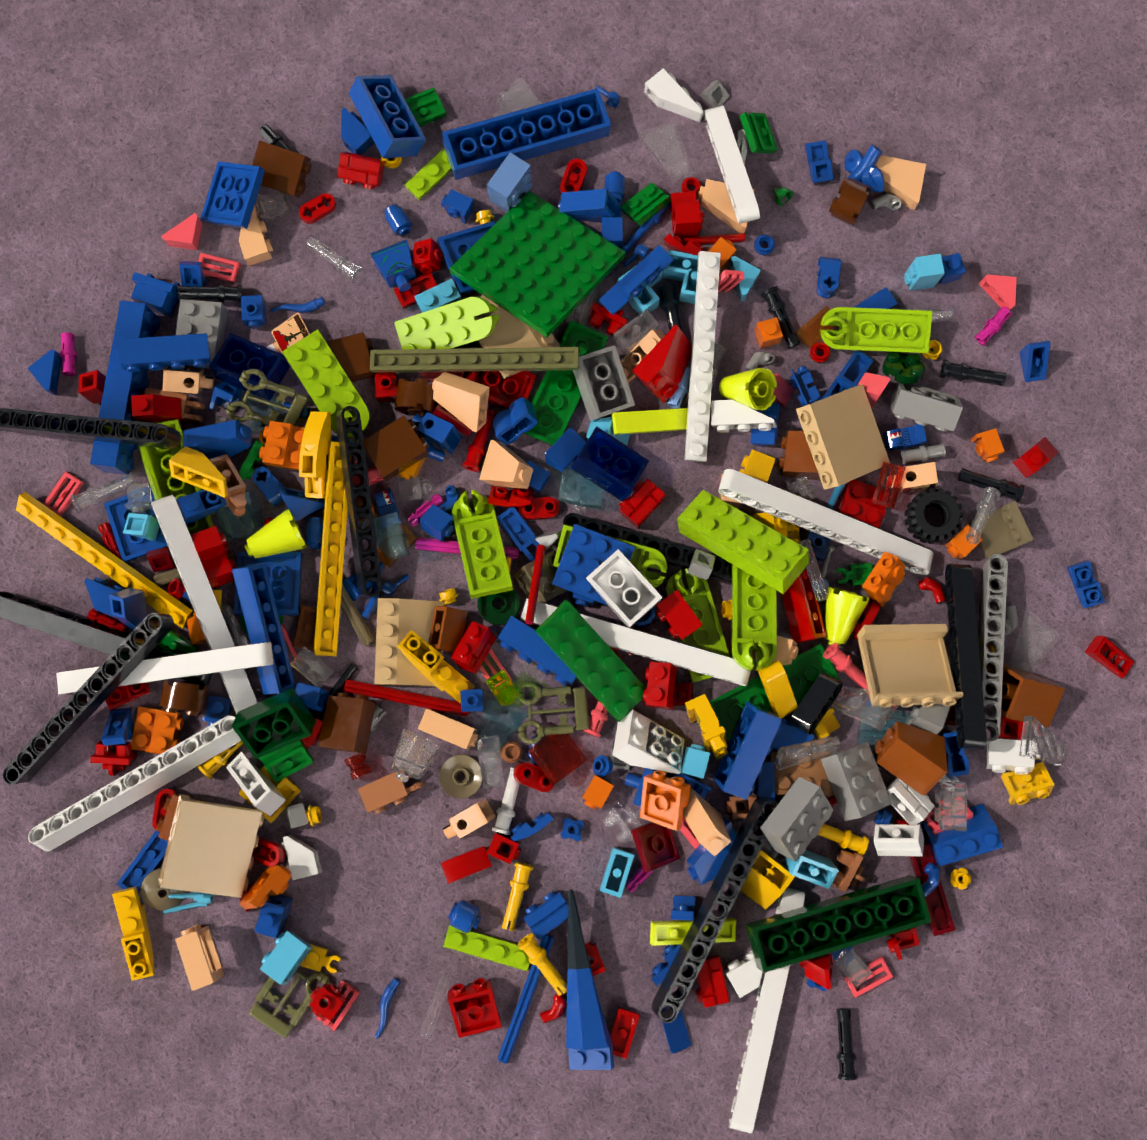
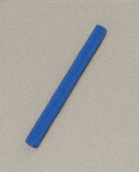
M548 934L542 937L539 945L541 948H545L547 957L554 941V937ZM533 964L498 1055V1061L505 1064L509 1063L542 974L539 968Z

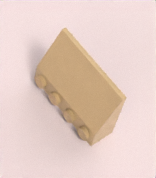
M480 296L496 306L498 310L481 314V316L477 317V320L492 315H500L492 334L485 339L478 340L483 348L560 346L552 333L547 338L485 296ZM499 371V372L501 373V375H502L503 378L505 379V378L510 377V376H512V375H514V374H517V373H519V372H521V371Z
M378 598L374 684L389 686H435L406 658L397 646L411 629L428 643L435 606H444V602Z

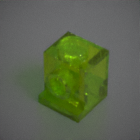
M504 669L485 680L501 707L512 705L516 698L520 696ZM503 680H505L503 683H501V684H499L498 686L494 687V686L497 685L498 683H500V682H502Z

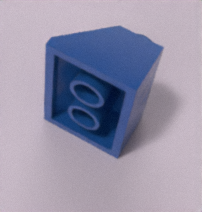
M983 804L969 807L973 812V818L936 835L933 833L932 828L928 827L927 822H921L927 843L931 846L936 865H946L1003 848L997 827Z

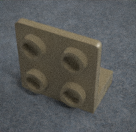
M1016 501L970 521L973 530L982 539L980 546L987 559L994 554H1002L1034 540Z
M556 551L544 555L537 601L545 604L568 591L552 584L558 567L553 566ZM535 560L524 565L514 575V578L528 599Z

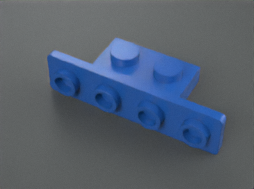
M660 245L657 246L600 298V303L612 315L616 314L633 297L639 296L647 284L653 283L659 277V274L672 263L673 258Z

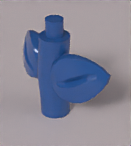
M871 144L864 156L859 150L849 151L845 156L844 162L845 170L851 173L849 177L871 186V191L873 192L884 191L883 173L875 166L883 151Z

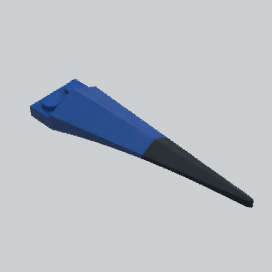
M571 889L569 890L566 1034L570 1070H612L614 1068L613 1046L593 979L575 894Z

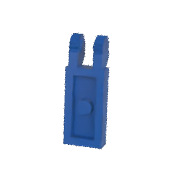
M511 507L496 519L520 552H523L527 559L532 562L535 560V557L527 548L534 545L537 549V545L540 544L535 540V534L517 510Z

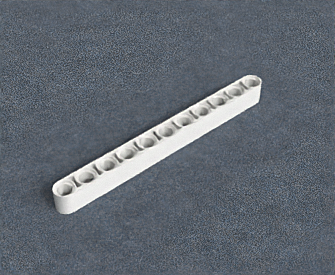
M732 469L724 470L718 489L720 494L880 559L884 552H888L899 557L906 570L919 575L929 574L934 555L931 550Z
M169 495L152 501L154 513L210 650L235 647L175 497ZM244 669L219 672L236 715L239 711L258 703Z
M526 599L523 612L520 620L524 622L526 618L529 599ZM537 601L533 624L540 626L558 607ZM580 614L609 647L663 663H672L677 667L738 685L747 686L751 671L741 668L733 658Z
M271 642L143 660L119 686L274 665ZM99 667L56 673L58 694L75 693Z
M226 716L38 824L30 831L28 835L29 842L44 851H51L242 741L232 728L235 717Z
M787 887L781 899L778 900L776 914L803 907L805 892ZM790 965L762 973V986L759 985L757 993V1008L754 1007L751 1020L753 1026L752 1030L749 1029L746 1042L748 1048L747 1052H744L741 1064L743 1070L742 1074H739L736 1089L738 1092L737 1097L734 1096L731 1109L733 1114L732 1119H729V1128L747 1133H752Z

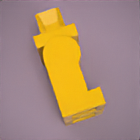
M703 694L686 702L687 716L691 723L697 721L701 729L706 751L712 750L716 759L727 755L726 731L723 726L719 727V721L706 695Z

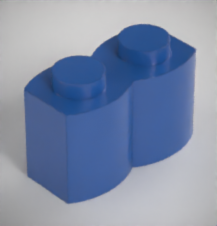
M524 397L515 400L508 409L498 413L492 420L496 438L505 445L516 441L522 433L531 430L538 422L533 404Z
M957 731L937 734L945 737L948 771L946 775L948 777H956L969 774V761L964 753L965 749L958 746Z

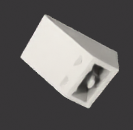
M632 710L621 722H618L613 756L629 765L680 774L685 739Z

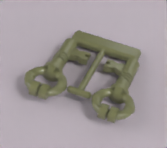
M259 369L244 370L239 381L248 390L243 401H235L228 404L225 412L229 418L239 422L254 420L269 425L270 421L281 422L276 419L280 410L275 411L272 408L269 416L253 412L251 407L245 403L247 399H251L288 411L282 423H289L295 426L308 396L295 392L293 388L267 380L265 374ZM251 374L260 376L261 379L258 385L253 386L247 383ZM266 388L279 393V396L276 398L278 403L281 401V404H284L287 396H295L290 408L249 394L251 390L257 391ZM237 406L244 407L247 410L243 417L234 415Z
M526 682L516 689V699L522 704L529 705L528 717L530 720L518 728V738L524 743L533 745L539 742L545 735L574 733V730H587L589 728L585 687L572 689L571 686L541 688L536 683ZM526 687L535 689L534 699H525L524 689ZM571 691L574 693L575 707L532 711V706H530L537 703L542 697L558 695L559 706H561V703L567 705L566 695L571 694ZM575 711L576 726L568 725L567 714H565V717L559 715L560 726L544 727L539 722L533 721L532 715ZM536 726L538 736L534 739H528L526 727Z
M296 970L295 974L298 976L273 1014L260 1005L265 999L270 1000V1003L275 1005L276 1001L274 1000L279 999V996L273 995L271 992L276 981L269 977L255 999L257 1001L249 1011V1015L283 1038H286L293 1027L298 1026L309 1009V1004L313 1000L310 998L314 991L311 990L313 980L317 979L323 984L327 983L330 985L329 976L321 972L307 978L306 975ZM301 978L307 979L305 984L306 997L300 1007L294 1009L288 1003V1009H284V1012L290 1013L292 1017L290 1020L291 1024L289 1025L276 1015Z

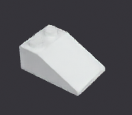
M619 549L586 577L587 581L628 628H631L662 599V596Z

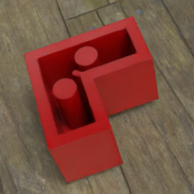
M696 192L671 193L670 210L673 236L676 235L680 239L698 236L704 222V211L700 210V199H696Z
M216 526L191 534L211 588L214 589L235 581L232 569H235L236 565L233 559L229 561L227 557L231 553L223 532L218 533Z

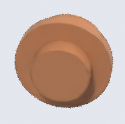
M507 742L502 746L501 756L506 762L515 763L522 757V748L517 742Z

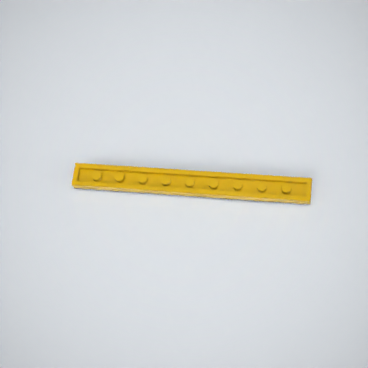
M333 441L329 442L313 654L320 656H337L348 510L339 442Z
M27 492L19 495L16 511L28 518L87 562L111 577L122 587L144 591L146 603L160 613L171 615L176 625L182 629L187 626V620L191 618L193 610Z

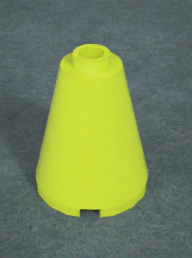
M756 368L726 376L719 383V392L723 397L754 410H766L773 404L776 395L773 394L774 388H777V381L775 375L769 369Z
M289 509L282 512L246 539L247 544L244 545L249 557L254 556L255 559L307 548L306 542L302 538L299 527Z
M828 586L825 632L827 636L825 639L829 640L828 644L837 643L839 647L841 644H846L868 604L869 597L865 595L862 597L855 592L835 587L833 589Z

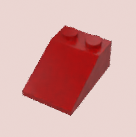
M675 324L632 371L654 396L665 403L679 388V383L682 380L692 354V344Z
M466 371L464 378L488 386V402L508 409L515 400L522 397L526 400L528 399L536 375L527 371H521L504 379L499 371Z

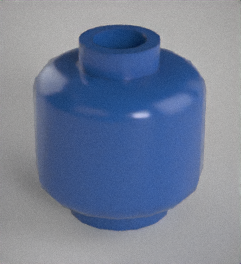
M461 900L459 903L455 902L448 916L450 925L464 933H469L472 927L477 929L482 918L478 915L479 907L466 900Z

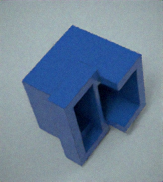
M134 272L131 280L136 285L131 298L135 302L145 303L155 313L172 318L179 300L177 299V285H181L178 282L171 284L156 279L150 273L146 276Z

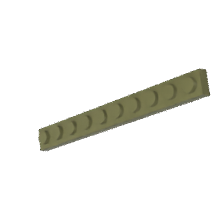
M579 347L371 350L370 371L372 373L579 370L580 349Z

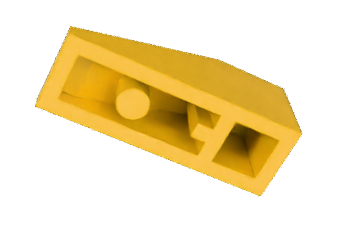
M185 446L169 459L171 476L173 478L224 498L228 496L226 478L203 453Z

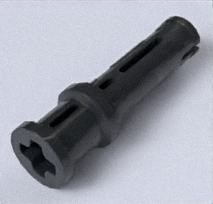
M673 283L661 285L657 290L661 294V308L666 313L669 331L675 324L682 331L677 310L679 301L676 300L674 291L676 286Z
M220 284L217 287L177 285V299H218V301L223 303L225 300L241 303L242 285L224 286V284Z
M774 286L762 292L761 296L765 298L768 304V312L774 315L775 318H778L788 349L798 346L801 342L785 311L786 303L781 300L778 293L779 288Z
M944 359L941 364L940 377L957 378L958 381L967 379L1003 386L1006 380V373L973 368L963 362L956 364Z
M964 468L960 470L957 479L958 481L993 491L998 497L1005 496L1014 499L1016 503L1021 500L1025 486L1022 484L1015 485L1007 482V479L997 480Z
M839 1008L837 1009L839 1052L836 1055L839 1060L840 1069L838 1079L857 1080L858 1075L855 1074V1060L857 1056L853 1052L851 1009Z

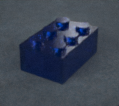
M229 333L209 368L216 379L223 382L226 381L247 391L248 389L239 381L244 370L259 369L265 374L267 380L280 385L290 366L283 354ZM251 374L247 383L253 386L258 385L261 378L258 375ZM265 388L257 391L251 390L250 393L270 401L275 391Z
M596 426L570 468L620 501H624L633 491L649 460Z

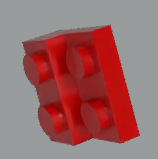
M857 480L849 481L838 512L879 529L891 493Z
M478 978L471 985L464 986V984L459 983L452 986L451 990H448V1002L458 1038L502 1027L491 980L486 981L484 978Z

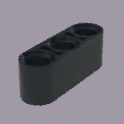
M822 672L794 711L790 724L811 735L841 692L843 683Z

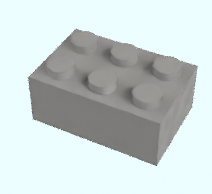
M180 299L176 335L207 333L211 364H206L205 367L199 368L220 369L228 310L221 302Z
M615 345L579 357V370H573L590 421L635 406Z
M897 382L890 400L891 410L895 417L904 420L911 418L917 424L924 426L931 424L936 429L944 432L955 430L963 409L959 396L915 383L904 384Z
M868 741L847 747L821 758L844 821L862 818L892 804Z
M798 777L761 826V830L775 851L796 862L799 856L805 852L811 840L817 836L819 829L825 821L831 817L834 810L819 786Z

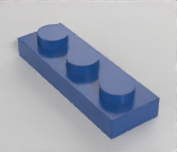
M159 831L154 832L116 883L122 889L136 887L139 893L144 878L150 872L157 869L165 857L168 845L167 840L158 838Z

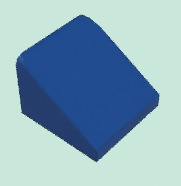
M356 573L344 580L343 586L353 602L362 596L358 591ZM370 581L366 584L367 591L373 587Z

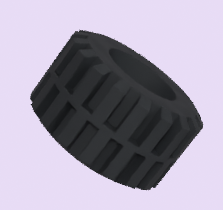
M930 488L927 491H922L908 503V509L904 513V516H907V519L904 520L905 525L909 524L908 532L913 531L914 535L912 537L915 539L919 537L921 538L920 542L925 543L928 541V544L940 543L953 536L959 530L958 527L962 525L963 521L960 518L964 517L963 512L959 510L962 508L961 503H956L958 498L956 496L952 498L950 496L951 492L947 490L944 493L942 488L936 490ZM933 505L942 511L944 521L941 527H934L927 523L924 518L925 506Z

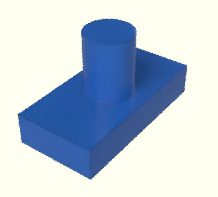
M645 768L642 777L628 772L625 778V785L638 789L633 804L641 807L644 776L656 770Z

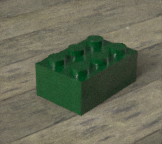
M291 688L239 711L232 724V728L254 758L257 759L311 736L316 720L294 688Z

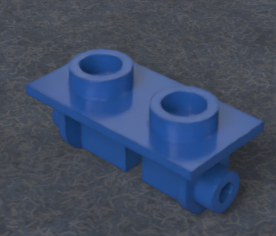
M805 365L798 368L797 373L793 369L791 370L793 376L789 378L793 387L799 388L801 394L798 395V399L802 407L822 399L816 385L810 388L807 387V385L814 382L809 368H806Z

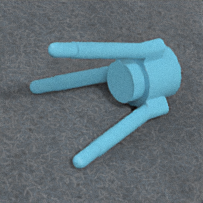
M199 892L169 894V898H193V901L197 902L163 910V913L207 906V903H212L213 894Z

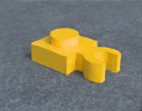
M310 944L313 948L300 966L321 972L324 966L329 972L336 973L338 969L331 966V961H341V957L338 955L326 956L328 949Z

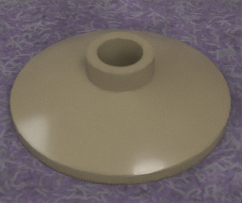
M456 755L444 762L439 773L442 789L454 798H467L476 793L481 786L483 777L478 762L467 755ZM460 772H463L466 776L463 781H460L457 777Z
M162 868L153 870L144 878L141 885V896L149 907L156 910H167L176 907L184 899L169 898V894L186 893V891L160 888L159 877ZM166 890L167 894L161 895L159 891Z

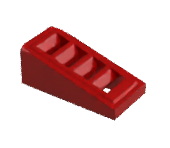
M1096 636L1085 651L1088 656L1121 679H1124L1134 664L1130 657L1105 636ZM1107 650H1110V652L1108 653V655H1107L1106 658H1105V657H1104V654L1106 653ZM1117 655V658L1114 660L1113 663H1111L1113 657ZM1121 660H1124L1125 662L1123 663L1121 668L1118 669V664Z

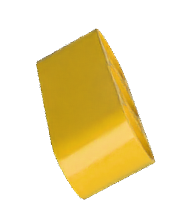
M777 660L769 666L759 669L758 672L773 712L780 718L794 713L798 706L780 661Z

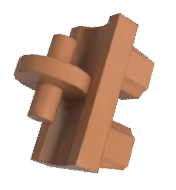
M840 850L836 860L844 864L841 872L838 871L832 882L834 887L846 893L849 885L855 888L858 881L865 883L866 879L861 876L865 868L860 866L864 857L854 852L850 853Z

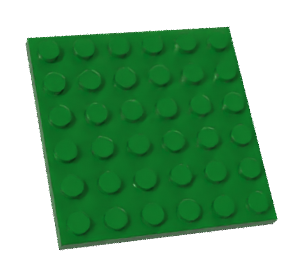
M529 191L515 207L513 206L450 267V273L547 338L625 258V251L567 214L560 213L559 209Z

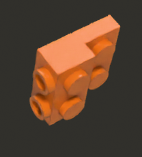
M270 421L269 426L266 425L263 432L266 444L260 448L259 457L262 459V462L267 466L299 470L300 450L305 428L292 426L289 423Z
M884 552L862 585V588L874 602L880 604V607H884L886 602L891 599L897 585L902 582L905 574V565L899 557Z
M138 706L131 741L132 750L162 754L179 744L180 739H177L178 733L184 725V718H181L182 713L164 712L159 709Z
M659 770L644 776L640 818L675 831L681 829L683 808L688 806L691 785L686 784L684 778L666 777V772Z
M283 865L265 868L239 905L244 909L262 907L269 896L282 894L290 884L288 880L291 878V871Z

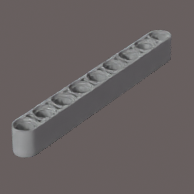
M1001 554L992 555L984 563L982 570L979 652L984 707H988L992 711L991 717L985 714L986 729L991 733L990 739L987 738L986 744L998 739L1001 724L1008 573L1007 559ZM991 562L996 563L999 566V570L994 569ZM990 582L995 583L998 586V590H994ZM989 603H994L997 611L992 610ZM988 623L996 627V632L989 629ZM987 644L994 646L995 653L988 650ZM986 665L993 667L994 674L987 671ZM985 686L992 688L993 695H989L985 691Z

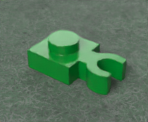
M872 563L849 565L850 571L845 568L836 569L835 573H842L844 575V579L837 580L836 584L842 585L851 580V586H862L873 570Z

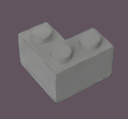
M935 704L930 707L915 705L911 714L908 713L903 723L938 734L943 729L950 706H943V704Z

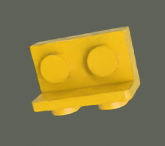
M1043 762L1035 764L1033 771L1028 772L1026 775L1015 774V771L1006 772L1001 775V779L1010 795L1008 800L1010 805L1016 803L1017 805H1023L1029 802L1030 799L1037 797L1038 799L1046 798L1054 787V783Z

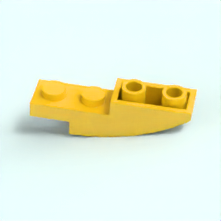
M312 411L304 429L300 450L299 477H305V497L325 498L326 455H329V442H331V412Z
M412 629L397 646L406 658L442 692L446 691L460 704L461 690H473L475 688L470 681L443 660V655Z
M131 887L115 891L112 896L123 934L121 942L131 979L133 981L154 976L153 949L145 906L140 903L137 888Z

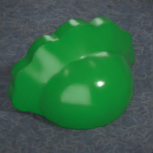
M776 187L773 189L775 202L779 206H784L781 202L782 198L787 196L786 204L794 193L789 188Z

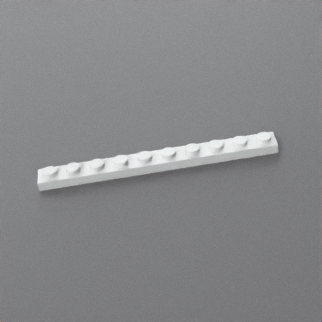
M700 251L698 253L684 458L686 461H707L721 253Z

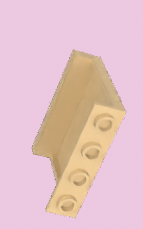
M863 384L796 409L824 490L840 486L890 464Z
M946 624L863 625L857 637L872 706L887 708L892 705H901L902 707L922 705L930 707L935 704L952 706L957 703L963 696V692H956L943 639L948 632Z
M180 794L159 877L160 888L241 898L242 892L246 891L248 887V877L246 876L248 869L251 870L253 866V848L256 849L259 842L257 831L258 827L263 825L264 814H262V811L256 807L255 809L191 800L189 796Z

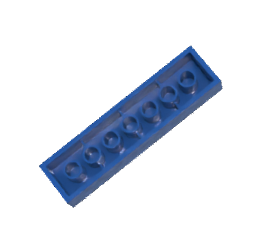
M596 88L442 132V141L454 178L458 180L499 168L510 152L524 161L609 136L611 123L599 89Z
M120 300L98 418L137 421L132 417L131 396L144 395V390L149 386V379L147 378L149 368L140 369L141 371L127 372V370H124L120 363L118 339L154 337L155 330L159 329L160 321L158 316L145 303ZM94 441L90 464L106 473L129 475V471L134 467L132 455L133 450L137 449V445Z

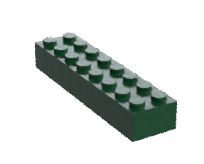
M908 875L745 924L756 966L760 971L766 973L932 921L920 879Z

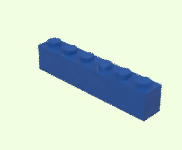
M265 562L248 564L232 569L251 645L268 642L272 644L274 665L257 667L263 694H280L295 688L296 685Z

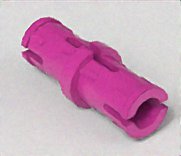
M1002 306L994 317L985 322L986 325L974 339L982 346H985L989 339L1001 330V326L1012 316V312Z
M64 332L61 333L62 347L59 352L62 358V375L74 376L76 375L75 358H77L75 334Z

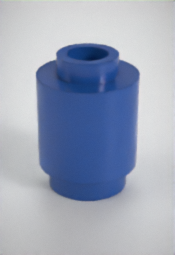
M612 171L605 176L604 189H607L619 203L624 198L625 177L620 172Z
M393 204L385 209V219L394 234L407 235L411 231L412 222L403 208L399 207L398 204Z
M308 518V523H306V545H310L311 549L322 548L324 518Z

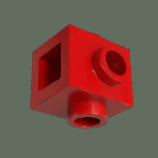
M432 238L415 242L412 256L413 265L423 274H430L441 270L443 255L438 244Z
M325 983L322 987L317 986L310 996L313 1000L309 1006L313 1008L312 1012L320 1018L325 1017L331 1021L348 998L340 993L341 990L336 985Z

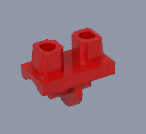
M594 303L590 325L599 329L603 321H606L610 324L606 333L616 338L621 330L624 331L626 329L628 320L622 317L624 314L623 310L620 309L616 314L612 315L605 307Z
M102 740L96 743L95 753L90 756V763L103 764L102 769H107L110 776H116L118 770H125L126 765H129L132 759L137 758V752H132L131 742L116 745V751H112L111 745L104 746Z

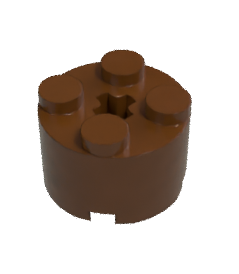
M844 177L838 191L841 195L839 198L835 197L830 206L829 212L832 213L831 216L854 226L872 187L851 177L849 179Z
M417 378L416 382L408 379H399L395 410L405 415H408V412L419 414L422 417L427 412L433 414L438 402L433 399L434 390L429 381L422 378Z
M164 680L159 705L163 707L164 712L177 713V709L186 710L185 714L199 716L200 712H204L208 686L203 685L202 690L199 689L197 684L173 681V685H168L169 681Z

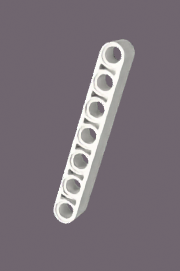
M724 106L704 110V120H707L706 128L738 223L741 224L760 219L758 204Z

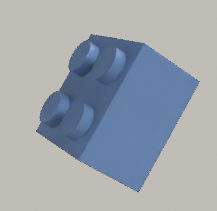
M510 152L487 184L489 201L505 212H508L513 206L515 207L520 202L524 193L527 194L532 188L531 165Z

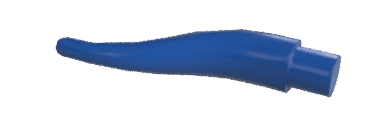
M320 297L305 304H283L270 309V312L290 310L308 313L319 309L326 304V301L323 297Z
M381 563V564L379 565V567H380V574H381L382 568L384 567V563ZM381 592L377 596H371L361 616L369 620L372 613L378 607V598H380Z
M393 978L382 994L380 1002L381 1020L375 1038L380 1037L386 1025L390 1001L401 983L397 978Z

